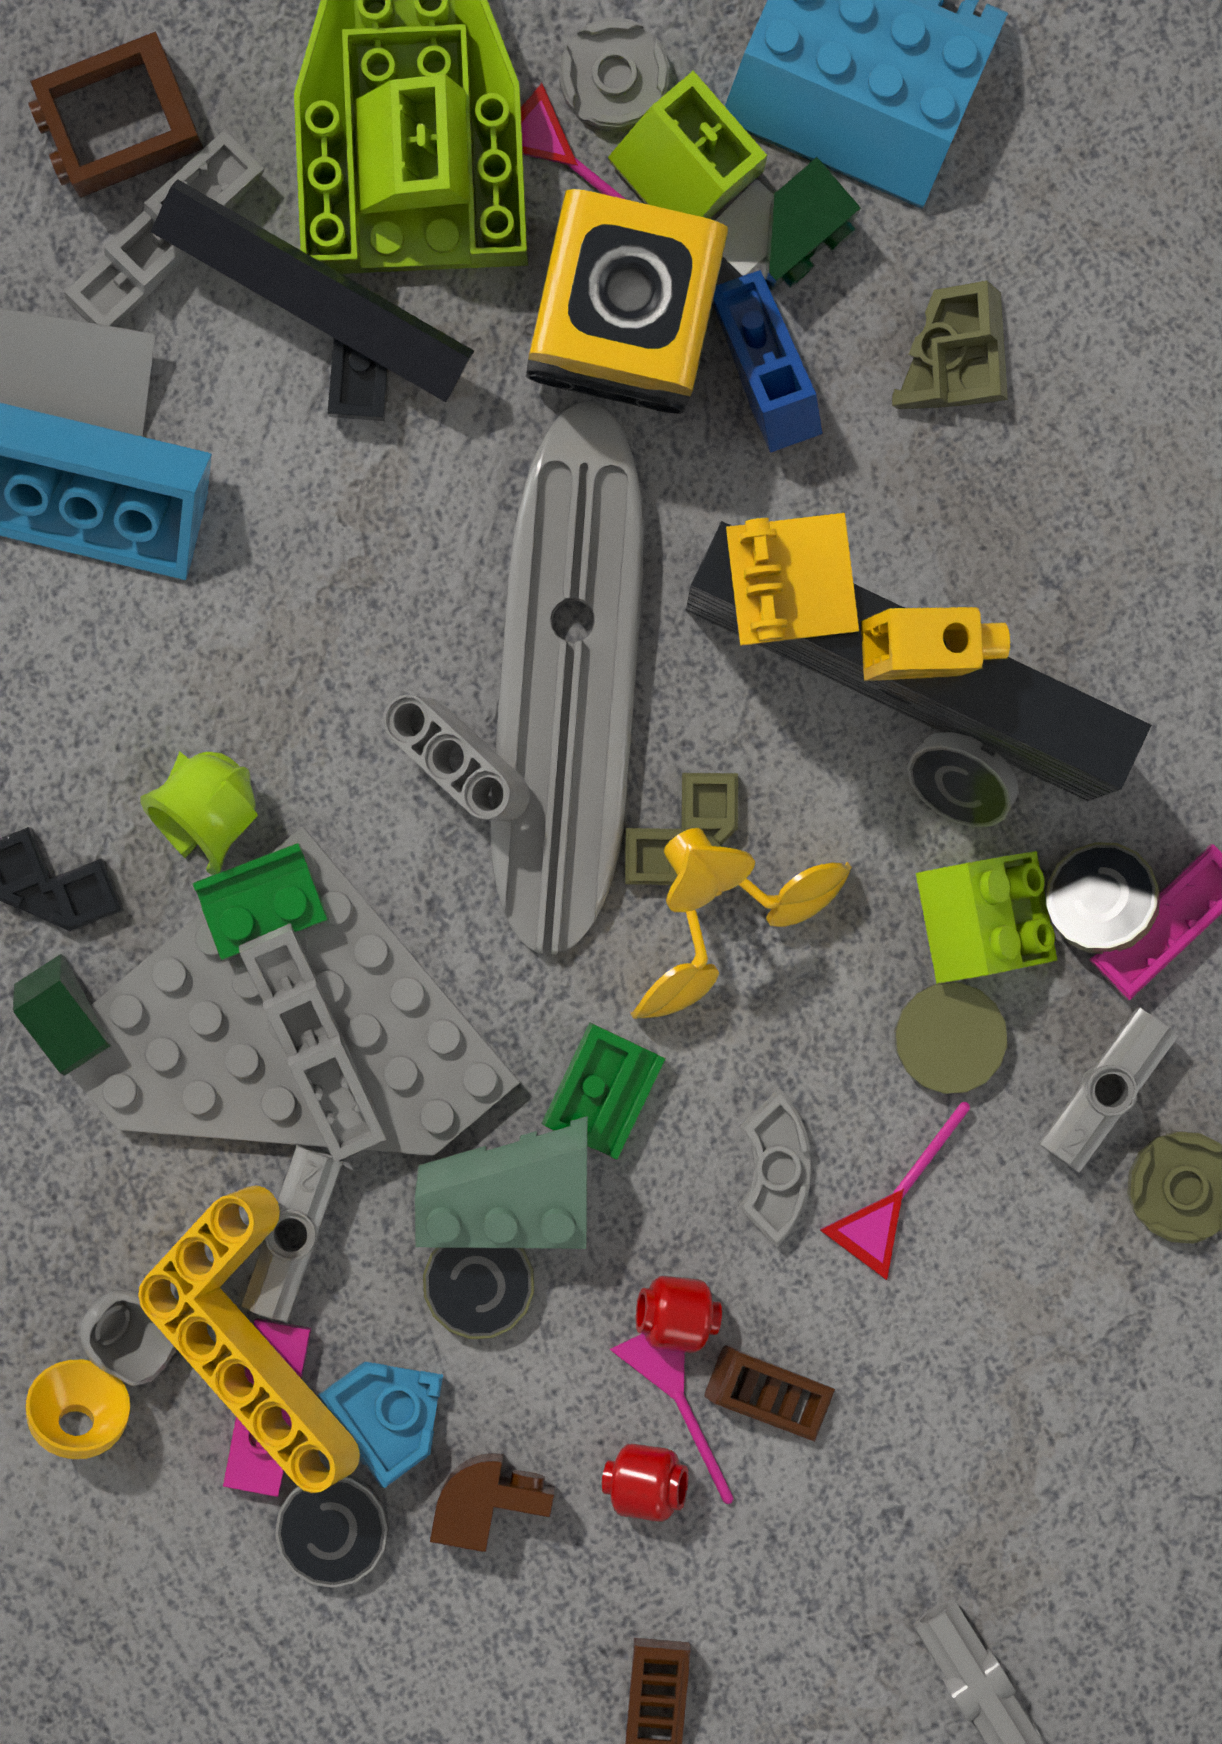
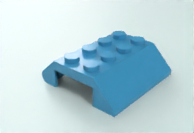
M767 0L744 52L725 107L748 134L810 161L818 157L825 167L923 209L1008 12L987 3L981 17H978L973 13L979 0L962 1L957 13L942 8L944 0Z

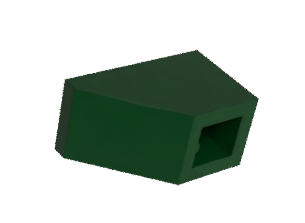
M818 157L775 192L771 201L765 281L771 291L782 282H785L789 288L793 287L815 267L810 260L811 257L825 245L833 252L857 230L852 222L856 219L861 207Z

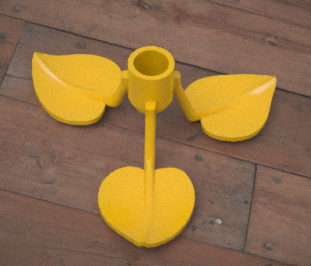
M691 828L675 836L664 848L666 858L678 875L667 894L666 904L673 912H686L695 948V957L691 964L677 965L660 977L647 991L634 1011L631 1012L632 1018H654L683 1010L700 1000L716 982L719 971L714 964H707L708 956L696 909L703 907L713 900L715 896L721 895L722 892L739 885L761 905L771 909L766 916L770 926L785 927L811 918L835 898L847 880L852 868L849 862H846L845 865L841 863H826L808 868L787 882L778 895H767L747 878L755 867V860L750 853L733 848L712 846L701 828Z

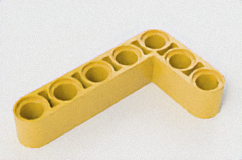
M249 1186L222 1196L213 1202L143 1279L139 1286V1302L149 1319L292 1481L304 1491L311 1493L322 1492L355 1471L360 1458L358 1444L346 1428L220 1288L274 1230L279 1221V1205L273 1193L265 1187ZM240 1206L243 1207L248 1214V1226L242 1221L240 1217ZM205 1244L209 1246L213 1253V1263L209 1261L205 1254ZM170 1283H173L178 1290L179 1300L172 1294ZM207 1324L213 1328L216 1342L209 1336ZM244 1366L252 1373L254 1385L245 1376ZM282 1408L289 1414L292 1427L284 1421L281 1412ZM319 1451L325 1454L329 1460L330 1470L322 1464Z

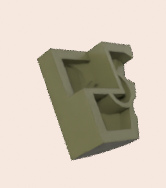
M987 280L935 289L925 311L926 325L923 331L915 337L908 354L913 360L901 390L894 389L892 394V406L896 409L940 408L1008 400L1001 292Z

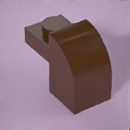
M488 1453L472 1457L456 1467L442 1487L436 1505L430 1542L486 1552L494 1507L550 1517L555 1486L545 1485V1476L533 1472L514 1470L512 1471L511 1478L500 1476L504 1454Z

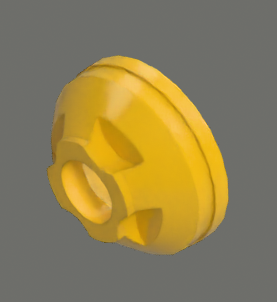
M83 1359L66 1360L45 1369L33 1381L28 1390L25 1404L27 1424L34 1439L48 1452L68 1459L91 1458L109 1450L120 1439L128 1423L130 1397L125 1384L120 1379L105 1373L91 1361ZM76 1411L82 1412L92 1420L93 1426L83 1435H70L64 1432L59 1425L60 1419L65 1414Z

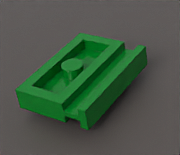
M299 843L192 883L194 890L197 892L202 911L221 960L239 955L240 945L291 923L296 933L329 920Z
M590 1022L541 1124L555 1131L569 1127L572 1120L588 1116L587 1146L617 1160L666 1058Z

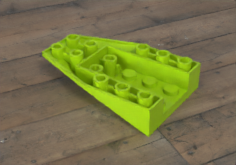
M321 0L294 90L300 250L341 274L528 266L520 85L488 1ZM446 74L463 88L466 94L470 203L369 214L360 213L355 100L390 80Z

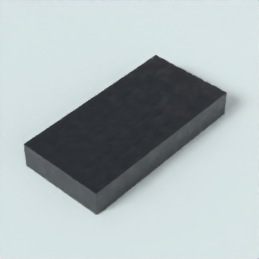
M721 521L691 583L685 611L739 636L726 527L732 525ZM854 584L859 632L757 644L942 733L954 732L972 736L984 743L981 750L989 755L994 756L995 752H997L1008 764L1087 802L1122 789L1152 726L1010 657L1006 659L983 660L982 669L962 676L864 681L861 621L890 608L905 607Z

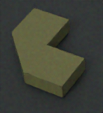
M682 773L681 829L626 828L625 885H672L678 875L666 858L664 848L675 836L688 829L701 828L712 846L720 847L738 829V773Z

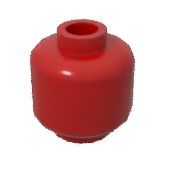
M659 1276L652 1281L649 1288H642L639 1293L635 1315L636 1329L638 1333L645 1335L646 1341L654 1349L694 1353L705 1346L709 1335H717L720 1330L722 1321L721 1303L713 1301L710 1287L700 1279Z
M627 1444L620 1450L615 1461L608 1460L606 1462L602 1475V1492L611 1496L613 1509L620 1516L664 1522L672 1515L674 1510L681 1511L684 1506L688 1490V1468L686 1465H680L678 1455L670 1449Z

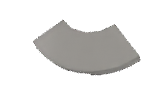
M780 1088L739 1126L751 1145L755 1167L750 1188L737 1205L776 1247L789 1235L803 1211L809 1192L811 1175L810 1146L804 1125L797 1110Z

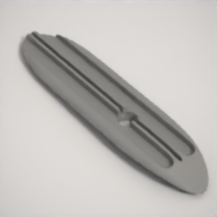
M591 400L581 401L565 410L553 423L536 452L525 482L517 514L507 590L495 752L524 779L528 785L530 796L526 810L517 819L511 821L490 820L491 855L499 900L511 928L528 948L538 954L558 955L577 944L598 917L607 898L617 866L626 809L643 587L644 531L642 499L634 457L621 425L606 407ZM576 600L583 602L589 607L595 624L587 638L571 643L570 641L563 640L556 634L553 629L552 619L554 612L560 605ZM499 781L492 785L491 806L493 809L500 806L503 800L504 792Z

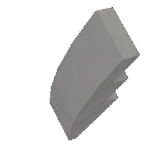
M223 130L144 202V211L104 247L105 255L64 292L65 300L89 323L116 327L189 255L151 233V229L172 184L178 179L231 210L264 173V168L230 134Z
M291 923L240 945L239 953L263 1001L264 1011L287 1056L288 1066L334 1162L387 1140L345 1040Z

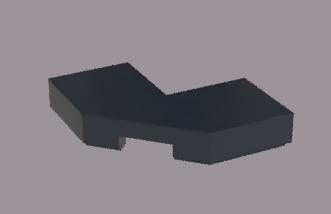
M31 827L0 838L1 902L35 915L68 931H75L124 911L104 859H98L51 878Z

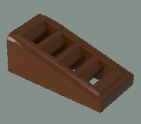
M724 1345L704 1396L714 1404L815 1442L835 1389ZM742 1366H745L746 1368L744 1370L736 1393L734 1396H732L731 1394L738 1379V1376L740 1374ZM760 1373L767 1375L757 1403L754 1405L749 1403ZM782 1381L789 1383L778 1413L772 1412L771 1409ZM804 1389L811 1393L801 1419L797 1422L791 1418Z
M634 1638L625 1744H682L691 1652L690 1642ZM644 1663L677 1665L676 1675L643 1672ZM642 1684L675 1687L674 1696L642 1693ZM640 1705L673 1708L672 1717L640 1715ZM638 1727L671 1729V1740L639 1738Z

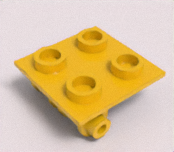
M845 513L770 522L769 518H756L746 520L744 525L726 527L740 646L859 632Z

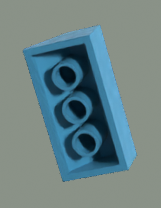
M0 403V536L186 580L207 501L212 453Z

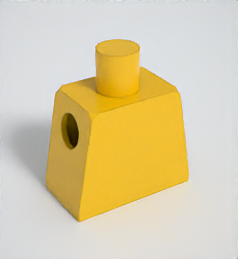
M977 607L890 608L861 621L864 681L962 676L982 669L983 660L1006 659L1010 651V633L1007 624L981 623V614Z

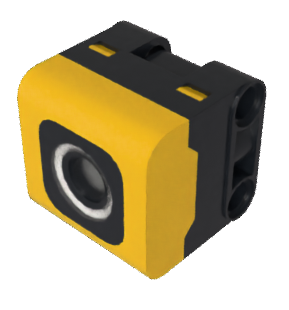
M580 189L566 190L530 347L526 378L539 384L673 414L684 413L694 388L728 227L708 218Z

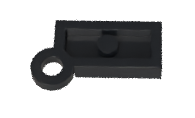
M333 338L328 416L385 421L389 369Z

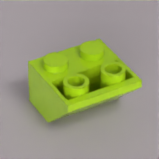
M694 70L654 103L608 156V161L645 204L708 219L759 177L765 170L767 154Z
M446 74L390 80L355 100L360 213L369 214L470 203L466 94L463 88Z
M1037 851L968 862L916 873L936 984L987 976L1058 961L1054 944L1055 933L1050 923L1046 905L1044 876L1040 869Z

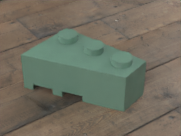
M588 1116L572 1120L569 1127L538 1135L537 1131L521 1135L519 1141L490 1150L483 1146L419 1165L415 1191L416 1247L586 1249Z

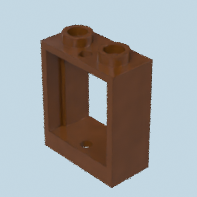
M156 31L30 81L37 97L36 100L28 102L35 123L41 134L51 132L57 147V151L49 154L55 173L62 186L71 182L80 198L204 149ZM144 63L171 130L81 166L55 99Z

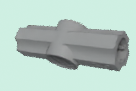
M1137 1007L1095 1066L1083 1074L1079 1088L1038 1144L1080 1173L1119 1117L1134 1105L1138 1091L1178 1038V1035L1156 1017ZM1113 1074L1120 1081L1121 1094L1115 1103L1105 1106L1096 1098L1095 1085L1102 1076Z
M301 1145L296 1146L278 1198L279 1221L274 1230L263 1241L241 1307L270 1319L284 1322L289 1321L313 1248L319 1240L320 1228L344 1160L341 1159L334 1162L330 1154ZM288 1218L297 1219L306 1227L307 1241L302 1247L291 1248L282 1243L278 1235V1228L282 1220Z
M954 1598L929 1609L920 1619L913 1623L918 1636L933 1660L935 1659L945 1676L942 1680L968 1722L973 1720L987 1744H1044L1041 1735L1028 1714L1022 1709L1014 1694L1017 1691L991 1649L986 1650Z

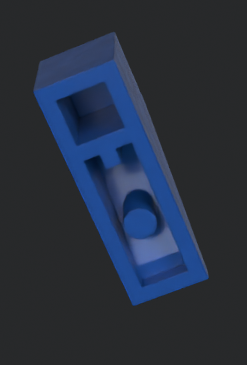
M761 270L716 285L712 303L751 410L770 453L822 435L816 392Z

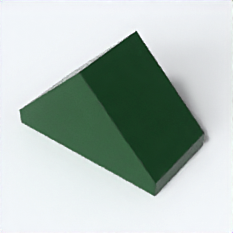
M62 954L14 984V1014L63 1076L111 1046L66 957Z

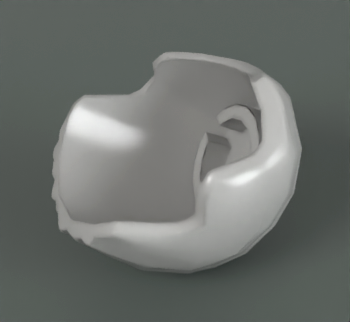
M116 1290L98 1298L84 1315L80 1325V1340L90 1361L105 1373L131 1386L153 1381L160 1371L166 1368L167 1363L176 1353V1348L141 1308L138 1292Z

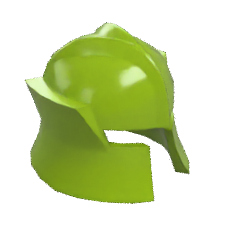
M179 751L167 781L159 788L140 797V803L144 812L184 858L199 845L209 860L206 871L210 875L218 874L221 871L224 858L232 843L258 816L254 810L256 803L249 770L243 766L239 767L230 757L216 752L207 751L199 753L189 759Z

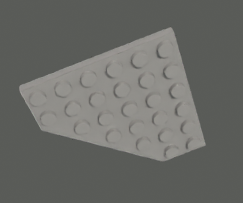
M302 826L271 853L297 843L301 845L305 860L310 868L329 919L323 923L296 932V936L341 1031L387 1140L364 1150L434 1156L517 1086L520 1081ZM203 911L91 1005L111 1046L69 1074L117 1130L327 1147L288 1066L287 1056L264 1011L263 1001L241 955L239 954L225 960L220 959Z

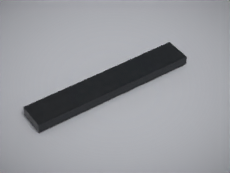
M177 179L170 187L151 229V233L442 401L447 402L474 350Z

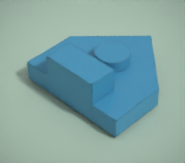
M362 1362L317 1395L321 1402L353 1436L358 1444L360 1462L362 1465L367 1466L381 1488L387 1487L430 1455L438 1398L440 1397L443 1374Z

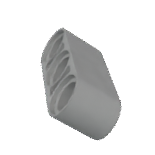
M406 694L396 697L389 703L384 712L383 720L388 736L470 814L479 819L511 821L524 813L529 804L530 796L527 783L443 703L436 699ZM420 708L425 718L424 726L415 735L411 728V718L414 712ZM459 744L463 750L464 760L460 769L454 772L449 761L450 753ZM496 781H499L504 792L503 800L500 806L493 809L488 798L489 790Z

